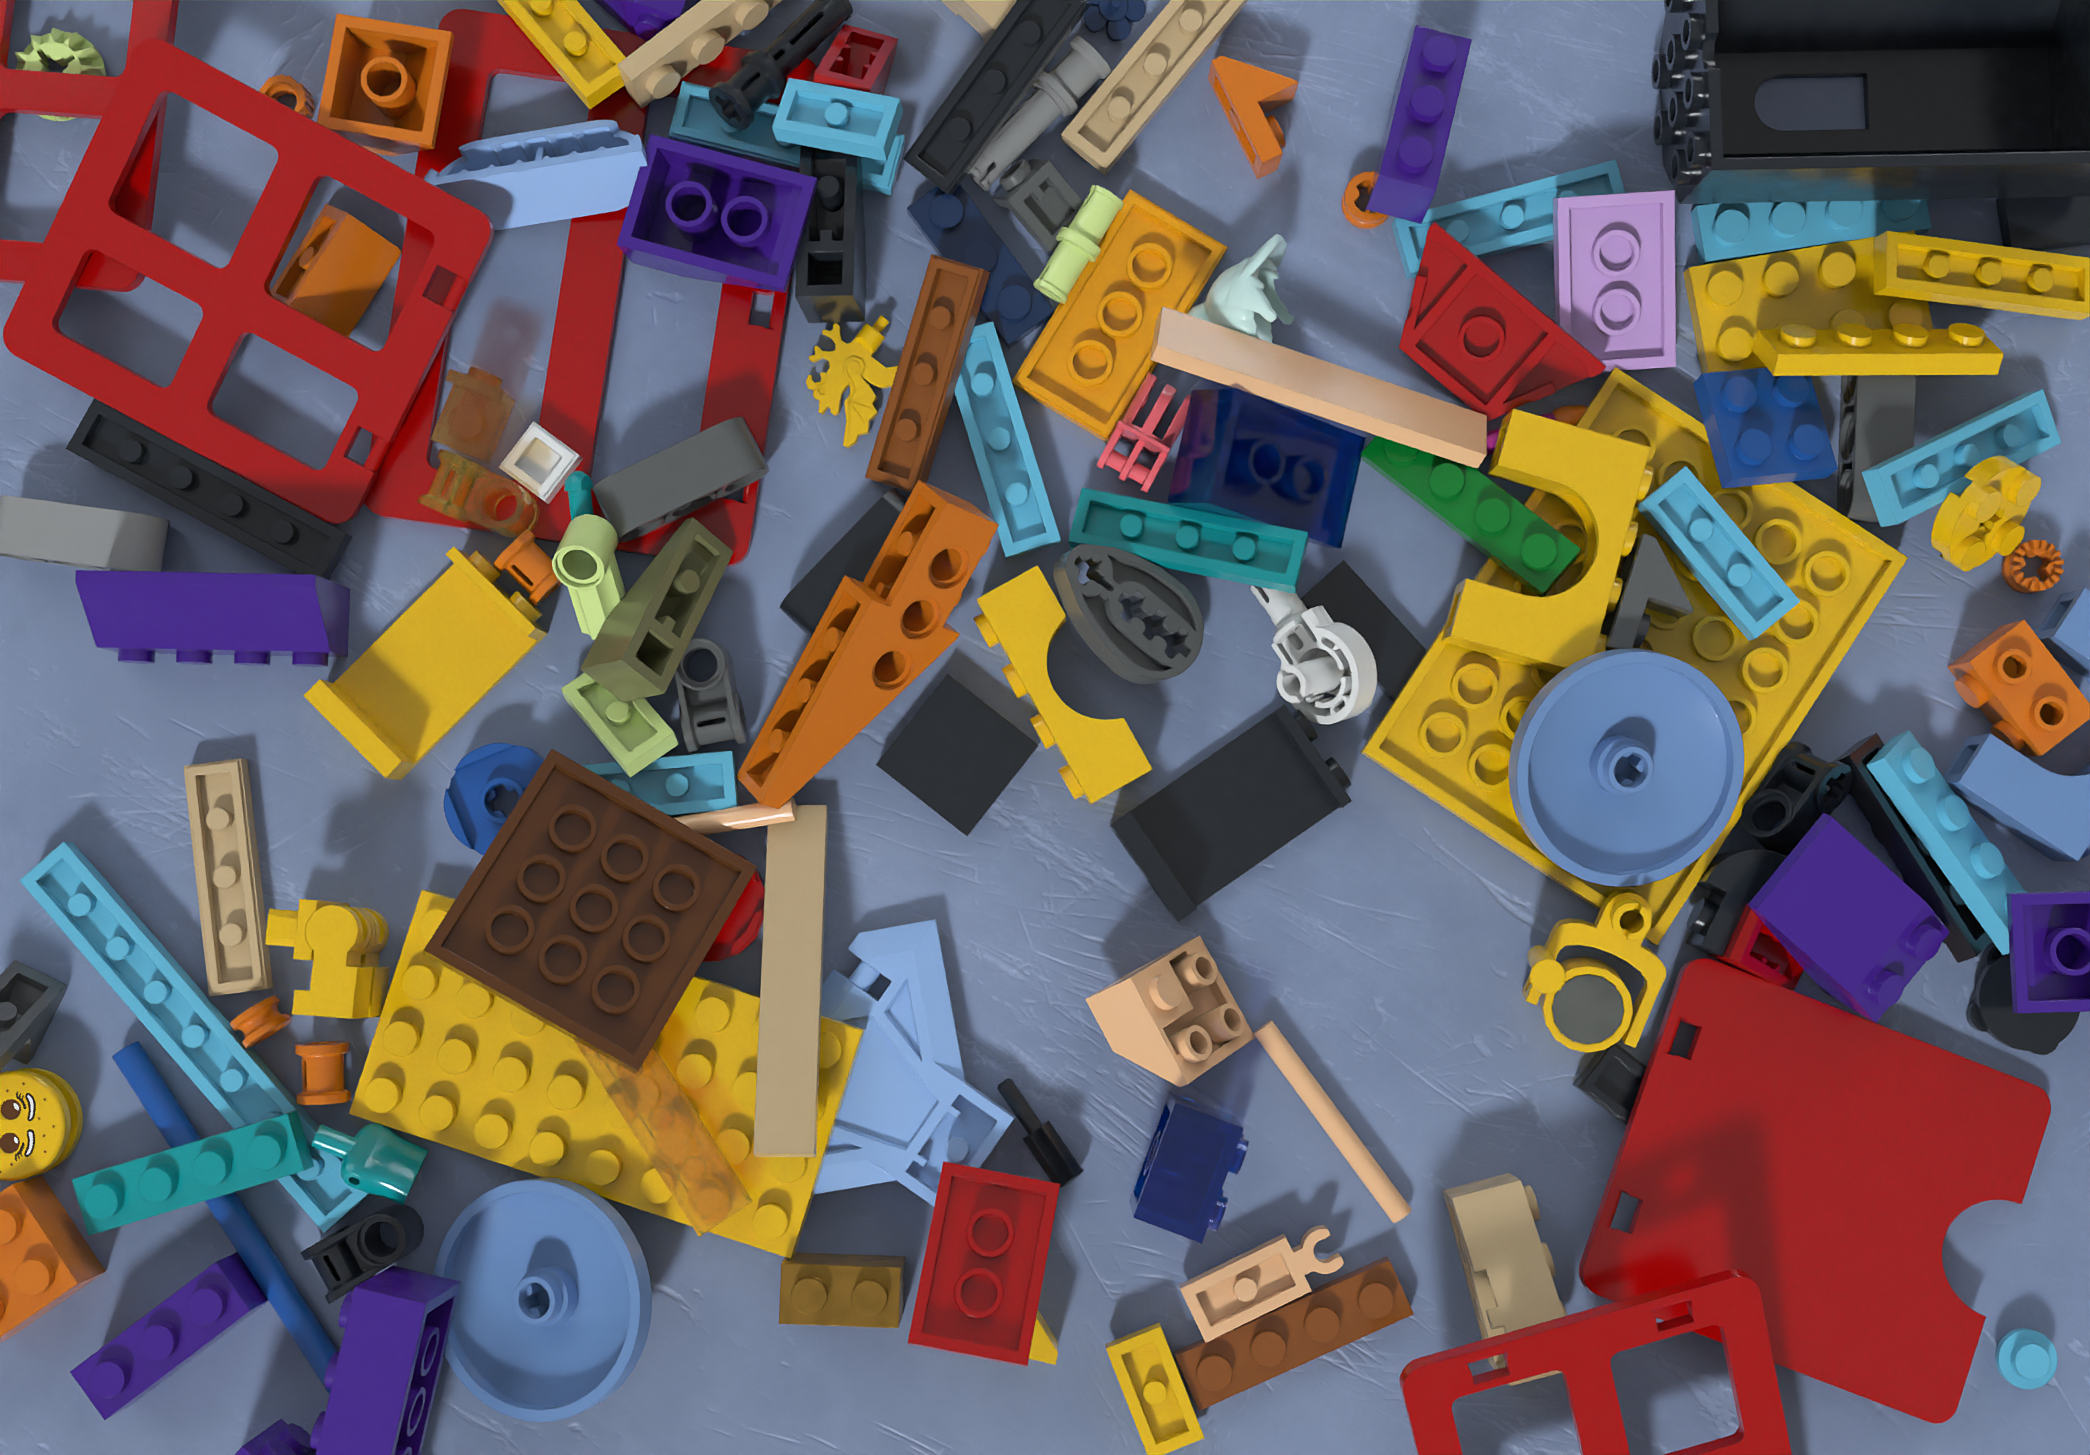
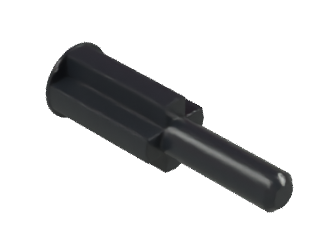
M1007 1078L998 1084V1091L1028 1133L1023 1138V1141L1050 1181L1059 1183L1060 1188H1063L1076 1180L1084 1169L1077 1163L1050 1121L1044 1124L1041 1123L1012 1079Z

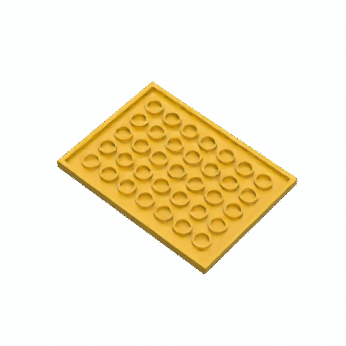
M1615 367L1613 371H1610L1575 426L1651 447L1646 465L1653 467V476L1645 498L1679 470L1687 466L1800 600L1796 606L1756 639L1748 641L1637 509L1636 506L1643 500L1636 499L1631 521L1638 523L1636 538L1647 534L1657 539L1693 608V613L1681 618L1645 608L1644 614L1650 615V625L1646 637L1638 649L1650 650L1686 662L1702 672L1721 690L1728 700L1741 730L1744 746L1742 787L1735 809L1722 833L1698 859L1684 869L1664 879L1637 886L1617 887L1592 883L1576 877L1545 857L1525 834L1513 808L1508 778L1509 759L1513 739L1522 716L1538 692L1557 674L1442 642L1445 624L1360 753L1598 910L1601 909L1608 895L1620 889L1635 890L1645 898L1652 912L1651 927L1644 940L1651 945H1658L1741 817L1746 801L1754 794L1772 768L1778 753L1788 744L1908 557L1793 482L1722 489L1704 424ZM1533 488L1523 505L1581 548L1580 556L1545 596L1547 597L1564 592L1578 576L1585 557V537L1578 517L1563 500L1551 493ZM1621 555L1615 577L1617 578L1625 558L1623 555ZM1489 557L1474 578V581L1527 596L1539 597ZM1635 908L1623 913L1620 922L1629 923L1633 921L1637 915V909Z

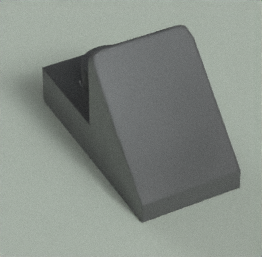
M1643 534L1637 537L1631 552L1624 558L1618 578L1623 580L1621 594L1614 611L1606 613L1600 632L1607 635L1605 651L1632 649V647L1640 648L1650 625V615L1644 614L1645 608L1676 618L1693 613L1691 603L1657 539L1653 536Z
M14 960L0 975V1071L12 1058L23 1064H28L33 1059L66 993V984L17 960Z

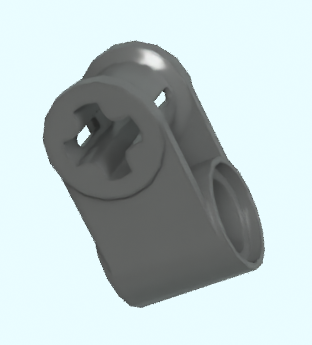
M699 638L692 639L675 672L680 700V721L688 752L696 753L699 752L701 745L733 739L738 744L747 743L746 718L741 697L737 691L733 664L729 652L722 645L713 641ZM708 649L717 659V670L715 675L709 680L699 682L692 677L689 670V662L696 652ZM726 719L724 723L702 726L707 721Z

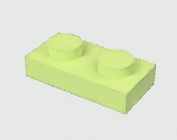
M583 673L561 688L568 704L629 777H632L678 745L675 733L645 698L622 702L586 673Z

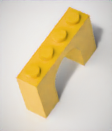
M1512 409L1502 419L1487 475L1539 489L1563 500L1574 511L1581 523L1585 537L1584 562L1578 576L1564 592L1547 597L1527 596L1474 580H1463L1456 585L1441 641L1555 674L1560 673L1579 660L1604 652L1607 635L1601 634L1600 631L1606 611L1611 613L1614 611L1621 594L1623 580L1615 576L1621 555H1629L1636 539L1638 523L1631 521L1636 499L1643 500L1651 484L1653 467L1646 465L1651 447Z

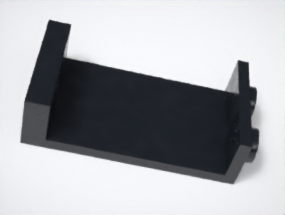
M1284 704L1110 825L1114 834L1175 921L1179 922L1198 909L1197 906L1324 817L1336 809L1343 808L1352 801L1345 791L1351 786L1349 778L1334 758L1330 757L1326 761L1322 759L1311 743L1318 738V735L1299 709L1291 714Z

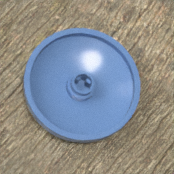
M1616 649L1604 651L1579 660L1558 673L1538 692L1522 716L1513 739L1509 759L1508 778L1513 808L1525 834L1534 846L1545 857L1567 872L1586 881L1606 886L1625 887L1649 884L1669 877L1693 863L1722 833L1731 818L1741 791L1744 775V746L1737 718L1728 700L1721 690L1698 669L1671 656L1650 650Z
M548 1177L530 1178L504 1184L484 1193L463 1210L448 1230L441 1244L433 1275L461 1281L444 1355L456 1376L477 1399L495 1411L515 1419L530 1422H550L569 1418L591 1409L605 1401L620 1388L634 1370L647 1341L652 1313V1291L647 1263L642 1249L627 1222L612 1205L592 1190L568 1180Z

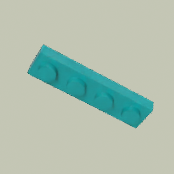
M1082 488L1068 538L1071 549L1081 544L1114 547L1138 555L1159 567L1296 594L1309 542L1308 532L1087 488Z
M294 1110L87 1173L71 1180L88 1236L296 1174L314 1167L298 1111Z

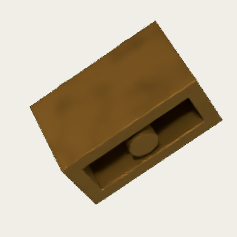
M795 1252L791 1259L785 1257L781 1263L779 1324L899 1328L903 1316L905 1256Z

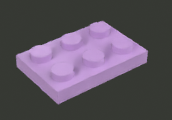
M1675 190L1553 198L1555 322L1606 364V368L1602 372L1613 371L1615 367L1619 370L1676 367Z

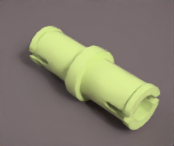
M1098 185L1091 186L1088 196L1068 228L1062 227L1057 234L1056 239L1059 244L1040 276L1033 283L1037 290L1056 302L1066 303L1069 293L1088 261L1095 262L1101 253L1098 245L1118 211L1124 206L1122 200Z

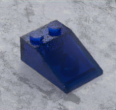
M1238 388L1192 390L1167 503L1174 506L1308 532L1309 543L1341 549L1361 462V453L1366 438Z

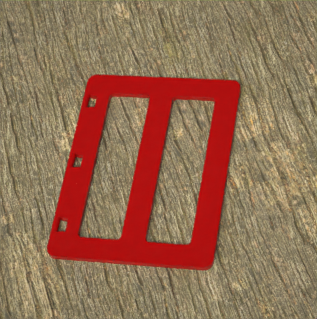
M455 9L448 12L441 19L438 30L451 31L454 34L453 47L435 148L418 151L414 175L424 180L431 168L439 174L450 163L462 157L458 149L459 147L473 141L482 140L491 80L497 74L566 82L510 15L469 9ZM601 28L626 58L647 42L634 33ZM724 46L722 52L713 61L707 64H699L681 78L677 87L666 97L678 98L682 81L710 88L717 82L726 83L741 68L742 58L748 52L755 50ZM806 58L787 76V82L789 78L813 82L814 73L817 69L816 65ZM624 85L589 109L587 122L614 120L617 122L620 130L627 131L633 135L638 134L644 145L650 103L641 108L627 93ZM783 93L777 99H768L767 102L780 105ZM628 206L613 212L571 218L539 425L583 458L574 471H583L590 478L593 470L626 255L617 246ZM408 218L388 337L434 245V235L432 232ZM440 267L426 297L442 305L457 275ZM792 274L786 293L722 283L700 432L726 420L744 417L763 457L765 456ZM755 294L774 295L768 329L763 326L750 324ZM450 327L394 442H391L377 471L378 475L364 501L366 506L373 513L385 518L516 537L530 530L537 540L560 543L571 522L568 491H565V484L548 504L517 480L435 469L432 467L430 457L451 333ZM373 433L371 438L370 451L378 437ZM761 479L744 487L742 503L723 497L646 535L628 542H618L615 551L656 557L686 519L693 517L733 551L727 567L735 566L741 563L750 551ZM591 488L594 515L606 519Z

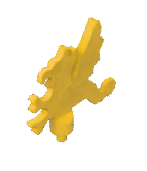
M882 315L879 316L872 327L865 323L853 341L847 344L842 340V328L837 323L833 324L831 331L822 330V334L832 339L836 344L835 350L830 352L823 351L820 347L815 346V354L809 356V360L813 363L825 359L829 361L830 365L827 373H819L821 376L820 382L815 383L812 375H808L805 381L808 389L813 391L814 398L819 401V413L824 415L828 408H830V413L837 416L840 414L843 393L850 386V394L844 401L846 425L843 446L848 449L857 444L860 436L870 434L871 421L879 414L874 406L877 396L867 382L881 389L890 388L898 366L886 368L873 358L875 352L886 339L881 333L889 321Z

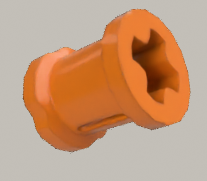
M527 530L499 555L493 566L499 572L506 570L530 594L528 601L536 607L547 599L562 582L557 579L553 571L552 559L534 542L536 536L530 530Z
M319 1041L295 1045V1054L302 1056V1092L296 1095L298 1105H327L344 1103L351 1100V1091L345 1089L344 1054L350 1051V1041Z

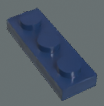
M961 185L957 187L952 195H947L936 186L907 207L908 215L940 257L990 272L979 310L988 322L993 321L996 333L1008 349L1052 317L1054 309L1042 293L1033 286V281Z

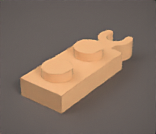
M1325 1225L1310 1228L1303 1235L1300 1245L1292 1249L1286 1236L1282 1234L1179 1284L1182 1295L1205 1342H1209L1311 1292L1312 1290L1304 1275L1312 1271L1320 1274H1330L1340 1269L1344 1261L1339 1253L1333 1254L1326 1259H1319L1314 1255L1316 1243L1331 1235Z

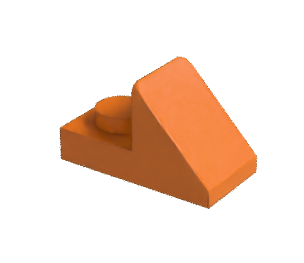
M1225 56L1211 60L1208 81L1256 178L1259 179L1278 170L1283 155L1281 149L1286 147V142L1275 117L1272 115L1265 117L1264 114L1291 102L1295 97L1299 83L1292 78Z

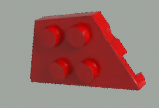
M1436 221L1429 227L1399 348L1473 411L1487 415L1488 422L1509 413L1512 409L1531 401L1540 400L1556 393L1557 390L1588 377L1592 378L1599 375L1606 368L1605 363Z

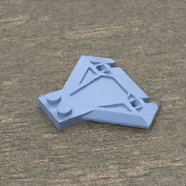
M937 919L858 933L848 948L850 952L861 959L854 972L847 978L833 969L822 985L821 1015L865 1029V1033L814 1195L897 1180L934 1207L943 1161L981 1168L1016 1117L965 1080ZM881 973L892 982L881 998L878 999L868 991Z

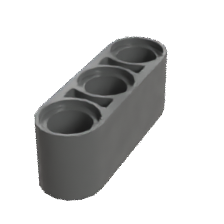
M1842 375L1837 511L1851 521L1879 522L1861 472L1914 447L1916 375Z
M735 417L608 476L593 487V492L607 521L614 527L618 535V542L622 543L646 535L756 482L769 472V467L745 418Z

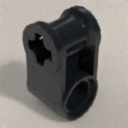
M1799 741L1789 743L1778 753L1772 768L1754 794L1746 801L1741 813L1744 829L1765 850H1771L1788 856L1823 813L1830 816L1833 810L1845 799L1852 783V770L1850 766L1840 761L1829 763L1813 755L1809 746ZM1784 819L1783 822L1777 828L1772 830L1773 826L1778 821Z
M394 1204L371 1214L352 1226H345L303 1250L300 1254L304 1260H312L328 1289L324 1297L328 1304L346 1295L350 1290L353 1291L357 1285L377 1275L376 1273L412 1253L419 1247L423 1239L424 1225L421 1216L415 1209L407 1205ZM382 1222L393 1225L399 1235L397 1248H391L382 1241L380 1236Z

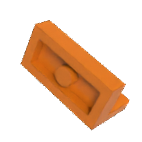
M325 204L270 292L275 298L349 337L400 257L401 250L349 213Z

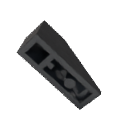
M801 145L800 174L815 177L819 182L796 257L795 298L808 323L865 322L867 266L861 156Z

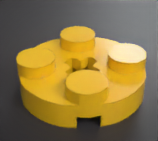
M1993 456L1975 465L1964 475V477L1973 482L1964 490L1960 497L1950 492L1936 515L1931 532L1932 546L1942 553L1939 555L1940 557L1964 572L1980 566L1991 559L1996 553L2002 556L2011 554L2024 537L2025 529L2020 524L2029 509L2031 501L2038 494L2042 482L2040 477L2005 456Z

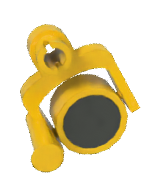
M1620 889L1608 895L1594 923L1572 918L1559 920L1553 926L1545 945L1533 946L1528 951L1527 958L1531 971L1522 989L1525 1001L1537 1005L1538 1001L1540 1002L1541 1013L1546 1026L1553 1037L1569 1049L1585 1053L1601 1051L1617 1043L1621 1038L1624 1044L1636 1048L1654 1002L1666 978V968L1659 957L1649 948L1642 945L1651 927L1652 912L1645 898L1635 890ZM1635 908L1637 909V915L1633 921L1629 923L1620 922L1623 913ZM1568 945H1583L1609 952L1627 961L1644 976V985L1633 1006L1631 995L1614 968L1602 960L1586 956L1566 959L1559 963L1556 961L1559 951Z

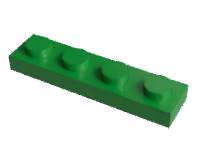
M1377 435L1361 453L1362 460L1539 597L1547 595L1581 554L1580 547L1473 467Z

